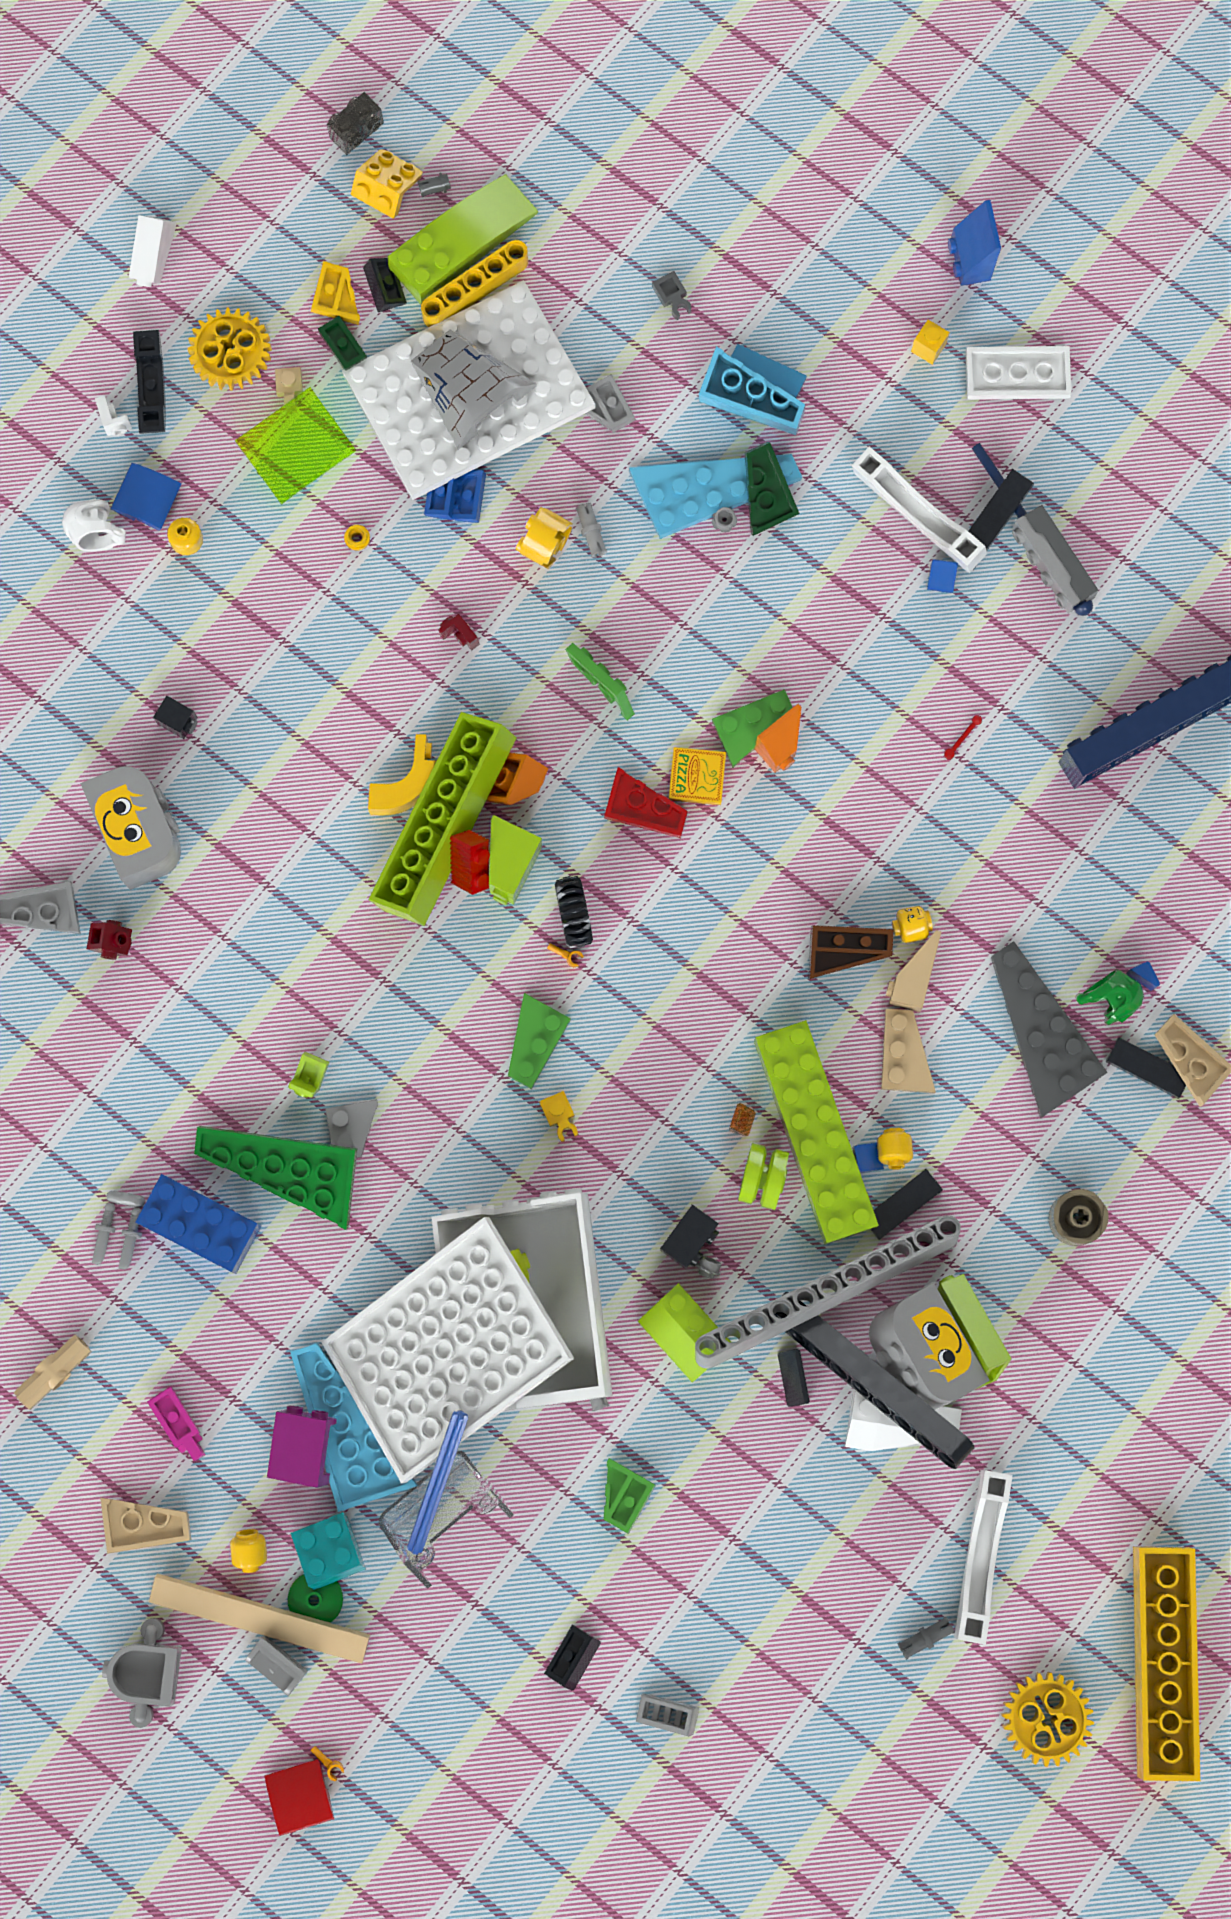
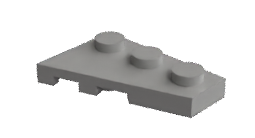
M67 881L0 894V924L81 934L72 882Z

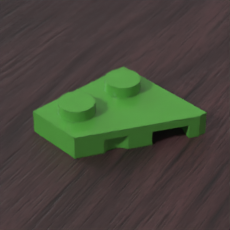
M609 1458L607 1460L606 1504L604 1506L603 1520L629 1534L656 1485Z

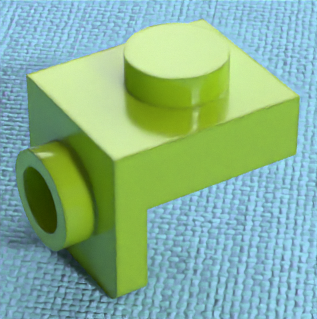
M304 1052L295 1076L289 1082L288 1088L294 1090V1093L298 1096L312 1098L320 1090L329 1061Z

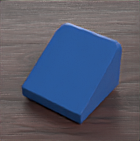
M933 559L930 565L927 590L953 593L958 563Z
M1148 961L1126 972L1129 977L1136 979L1150 991L1160 985Z
M877 1143L861 1144L852 1147L860 1173L884 1169L883 1164L878 1159Z

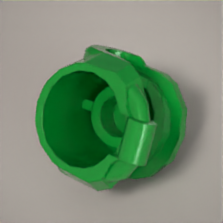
M1115 969L1087 988L1083 993H1078L1075 999L1081 1005L1106 999L1110 1006L1104 1013V1023L1111 1025L1117 1021L1123 1023L1142 1006L1144 992L1139 981L1124 974L1121 970Z

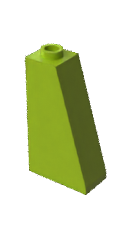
M962 1274L957 1277L949 1275L939 1281L937 1289L990 1380L980 1386L983 1387L997 1381L1012 1358L965 1275Z

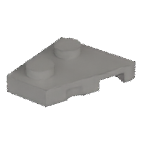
M612 374L586 388L595 403V409L585 413L587 416L613 433L636 421Z
M378 1100L325 1108L331 1145L357 1148L356 1159L362 1158L367 1136L371 1130L372 1120L378 1107Z

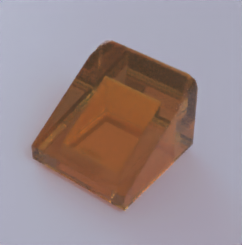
M742 1103L737 1104L729 1127L730 1132L748 1136L756 1112Z

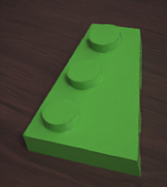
M574 643L569 645L565 650L571 663L592 685L599 683L598 688L604 694V697L610 704L616 701L621 715L628 721L635 713L625 693L627 688L618 678L612 679L609 676L610 672L602 663L597 665L587 649L584 647L580 649Z
M785 689L712 719V723L732 768L740 763L746 755L755 750L759 734L793 708Z
M524 993L508 1077L532 1090L570 1023L571 1018Z

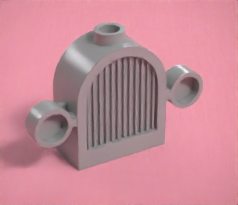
M150 1618L142 1624L140 1631L144 1638V1643H133L120 1649L110 1661H104L102 1677L107 1678L108 1685L114 1695L123 1701L136 1703V1706L130 1711L129 1719L132 1725L138 1728L149 1725L153 1720L154 1713L149 1705L171 1707L175 1704L182 1647L156 1644V1640L160 1639L165 1631L163 1622L157 1618Z

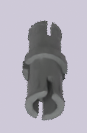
M944 1617V1619L926 1629L924 1627L918 1629L919 1633L897 1644L907 1660L927 1647L928 1649L933 1648L934 1643L955 1633L952 1625L949 1624L948 1618Z

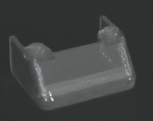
M457 1451L423 1552L417 1555L412 1554L411 1551H408L407 1545L433 1470L417 1482L419 1486L410 1488L384 1510L379 1518L380 1528L403 1564L427 1589L432 1585L422 1570L429 1566L434 1559L435 1548L431 1543L472 1508H475L480 1514H486L499 1506L509 1518L514 1516L499 1493L463 1451Z

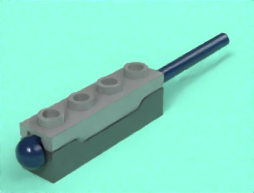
M978 443L972 450L995 485L999 488L1005 479L982 445ZM1020 504L1015 511L1017 520L1012 528L1014 539L1018 544L1024 546L1029 562L1033 566H1037L1041 572V580L1046 587H1051L1055 593V601L1061 609L1064 608L1068 614L1072 611L1080 616L1090 614L1093 610L1092 600L1098 593V588L1043 505L1027 513Z

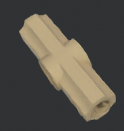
M77 1335L72 1336L55 1354L52 1353L42 1360L34 1369L35 1372L13 1393L23 1405L31 1410L51 1390L60 1387L71 1376V1371L88 1357L92 1351Z

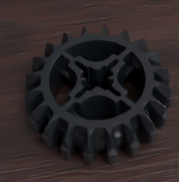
M567 876L556 880L554 885L566 944L569 948L585 947V945L592 943L593 936L581 879L578 876Z

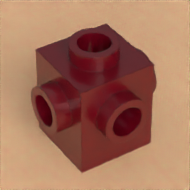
M115 920L91 923L86 949L101 953V958L116 960L117 956H127L132 944V929L122 927L123 923Z

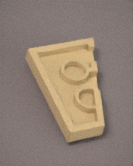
M886 1009L881 1090L936 1093L914 1012L912 1010Z
M1175 1014L1155 1033V1037L1199 1107H1201L1229 1076L1231 1064Z
M100 1498L107 1554L192 1540L188 1512Z

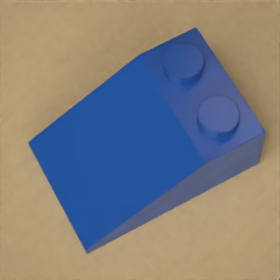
M991 199L985 200L953 228L951 238H948L949 253L954 254L955 262H953L955 278L959 277L961 286L991 281L1001 250Z

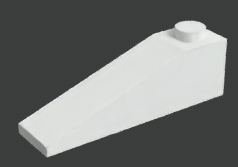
M857 1391L853 1392L845 1447L876 1451L919 1444L918 1441ZM942 1406L935 1410L959 1430L961 1409Z

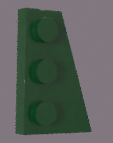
M765 442L744 452L752 536L800 514L770 442Z

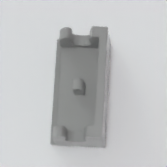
M263 1636L245 1658L248 1664L258 1670L287 1696L291 1694L308 1672L306 1668L267 1636Z

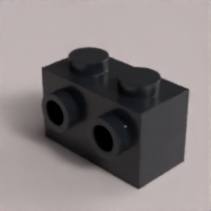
M692 1204L661 1246L660 1251L684 1269H687L689 1265L695 1267L704 1255L700 1252L701 1248L705 1243L711 1245L719 1234V1231L716 1230L719 1223Z

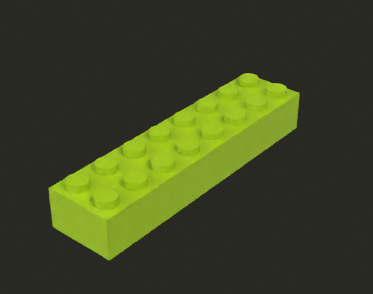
M460 713L368 899L384 912L425 926L452 871L450 869L452 866L450 864L452 861L450 859L452 856L450 854L452 851L450 850V837L467 830H472L517 738L505 726L471 714Z
M807 1020L755 1037L754 1044L824 1245L878 1227L876 1216Z

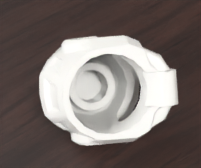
M95 498L70 505L64 512L62 520L63 530L73 544L82 551L108 550L113 548V546L124 544L126 539V532L123 528L116 527L113 523L105 521L110 513L107 501ZM98 532H106L107 534L99 536Z

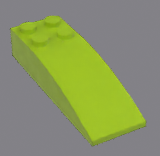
M504 174L445 211L388 255L389 269L421 305L427 297L460 276L537 215L538 210L512 180Z

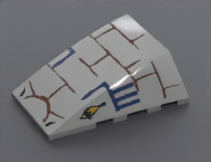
M451 329L411 360L416 373L431 397L458 450L478 434L476 425L512 396L518 402L537 386L535 382Z

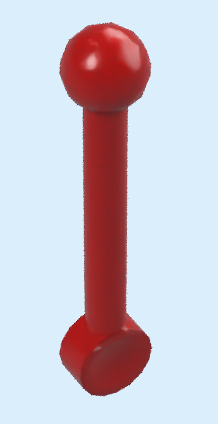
M975 715L972 718V723L951 749L945 750L944 757L947 760L954 758L957 748L975 726L982 723L981 716Z

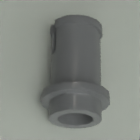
M439 173V176L417 181L422 197L441 191L447 193L446 190L451 189L447 174L442 175V173Z

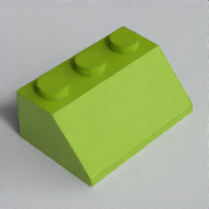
M678 1283L638 1320V1323L693 1383L707 1370V1368H702L696 1363L695 1343L702 1335L717 1329L718 1326ZM705 1348L701 1350V1352L705 1355H711L714 1353V1351L710 1348Z

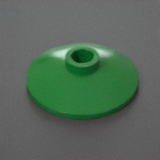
M302 1574L293 1582L289 1589L288 1607L291 1612L331 1623L342 1609L343 1592L338 1581L313 1590L308 1586L305 1575ZM311 1595L319 1597L317 1605H312L309 1602Z

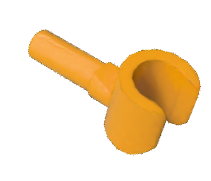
M551 943L547 947L548 950L565 958L567 964L573 968L579 965L571 961L572 955L584 958L580 951L570 953Z
M316 1746L311 1749V1752L327 1768L329 1779L337 1781L336 1776L330 1771L332 1768L338 1767L344 1773L342 1763L331 1761Z

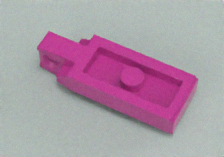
M172 1386L147 1401L175 1448H178L181 1453L187 1450L193 1461H197L206 1455L198 1443L203 1440L201 1432Z

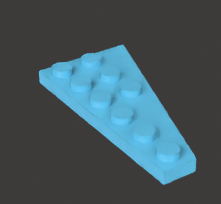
M792 454L776 455L788 486L801 481L802 475ZM745 458L629 468V473L660 539L712 518L713 514L720 508L734 509L748 503Z
M316 1343L290 1352L308 1413H312V1410L326 1411L329 1413L328 1417L337 1418L336 1424L330 1426L325 1470L326 1473H330L329 1483L338 1512L419 1486L414 1478L407 1483L400 1482L340 1374L320 1345Z

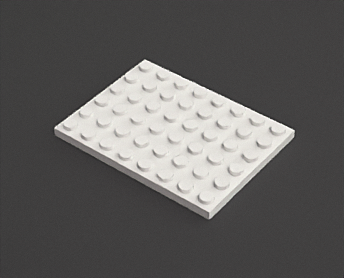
M524 280L364 359L347 371L345 369L342 370L345 380L412 500L595 409L592 397ZM450 329L537 384L533 390L518 402L511 396L476 425L478 434L459 450L411 363L412 359Z
M489 1217L482 1218L321 1342L401 1483H407L437 1460L454 1411L462 1410L469 1417L460 1441L461 1443L574 1359Z

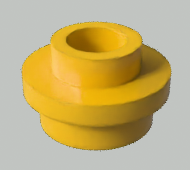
M353 525L345 531L344 541L351 550L360 551L368 546L370 534L364 526ZM360 535L362 539L359 542H354L353 537Z

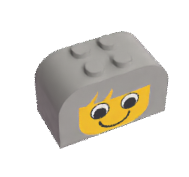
M129 766L118 767L80 783L120 880L130 890L167 875L177 866L181 856V846L176 833L180 832L174 817L172 818L171 813L166 812L167 809H170L165 795L162 794L160 788L156 789L142 771Z
M934 1283L902 1299L873 1318L869 1328V1338L877 1354L876 1357L879 1364L934 1410L962 1398L990 1381Z

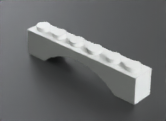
M870 446L854 462L852 468L854 474L968 573L987 555L985 545L928 502Z
M980 1470L954 1637L958 1640L986 1645L995 1563L1013 1475Z

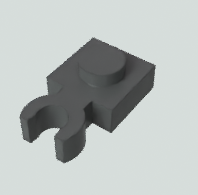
M675 271L652 282V288L664 308L671 304L672 315L676 320L680 319L678 309L681 307L685 308L688 314L691 313L692 307L690 302L682 299L687 295V291Z

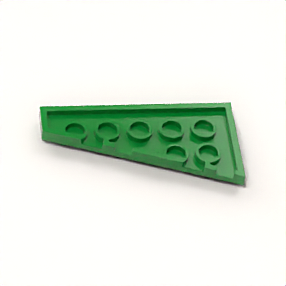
M206 1126L197 1127L195 1155L221 1168H226L240 1175L239 1177L247 1181L250 1180L262 1186L261 1188L316 1213L315 1215L323 1219L326 1218L338 1224L344 1230L349 1228L357 1148Z

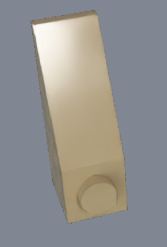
M936 930L897 974L895 980L889 981L886 996L890 997L889 1005L916 1012L922 1010L942 931Z

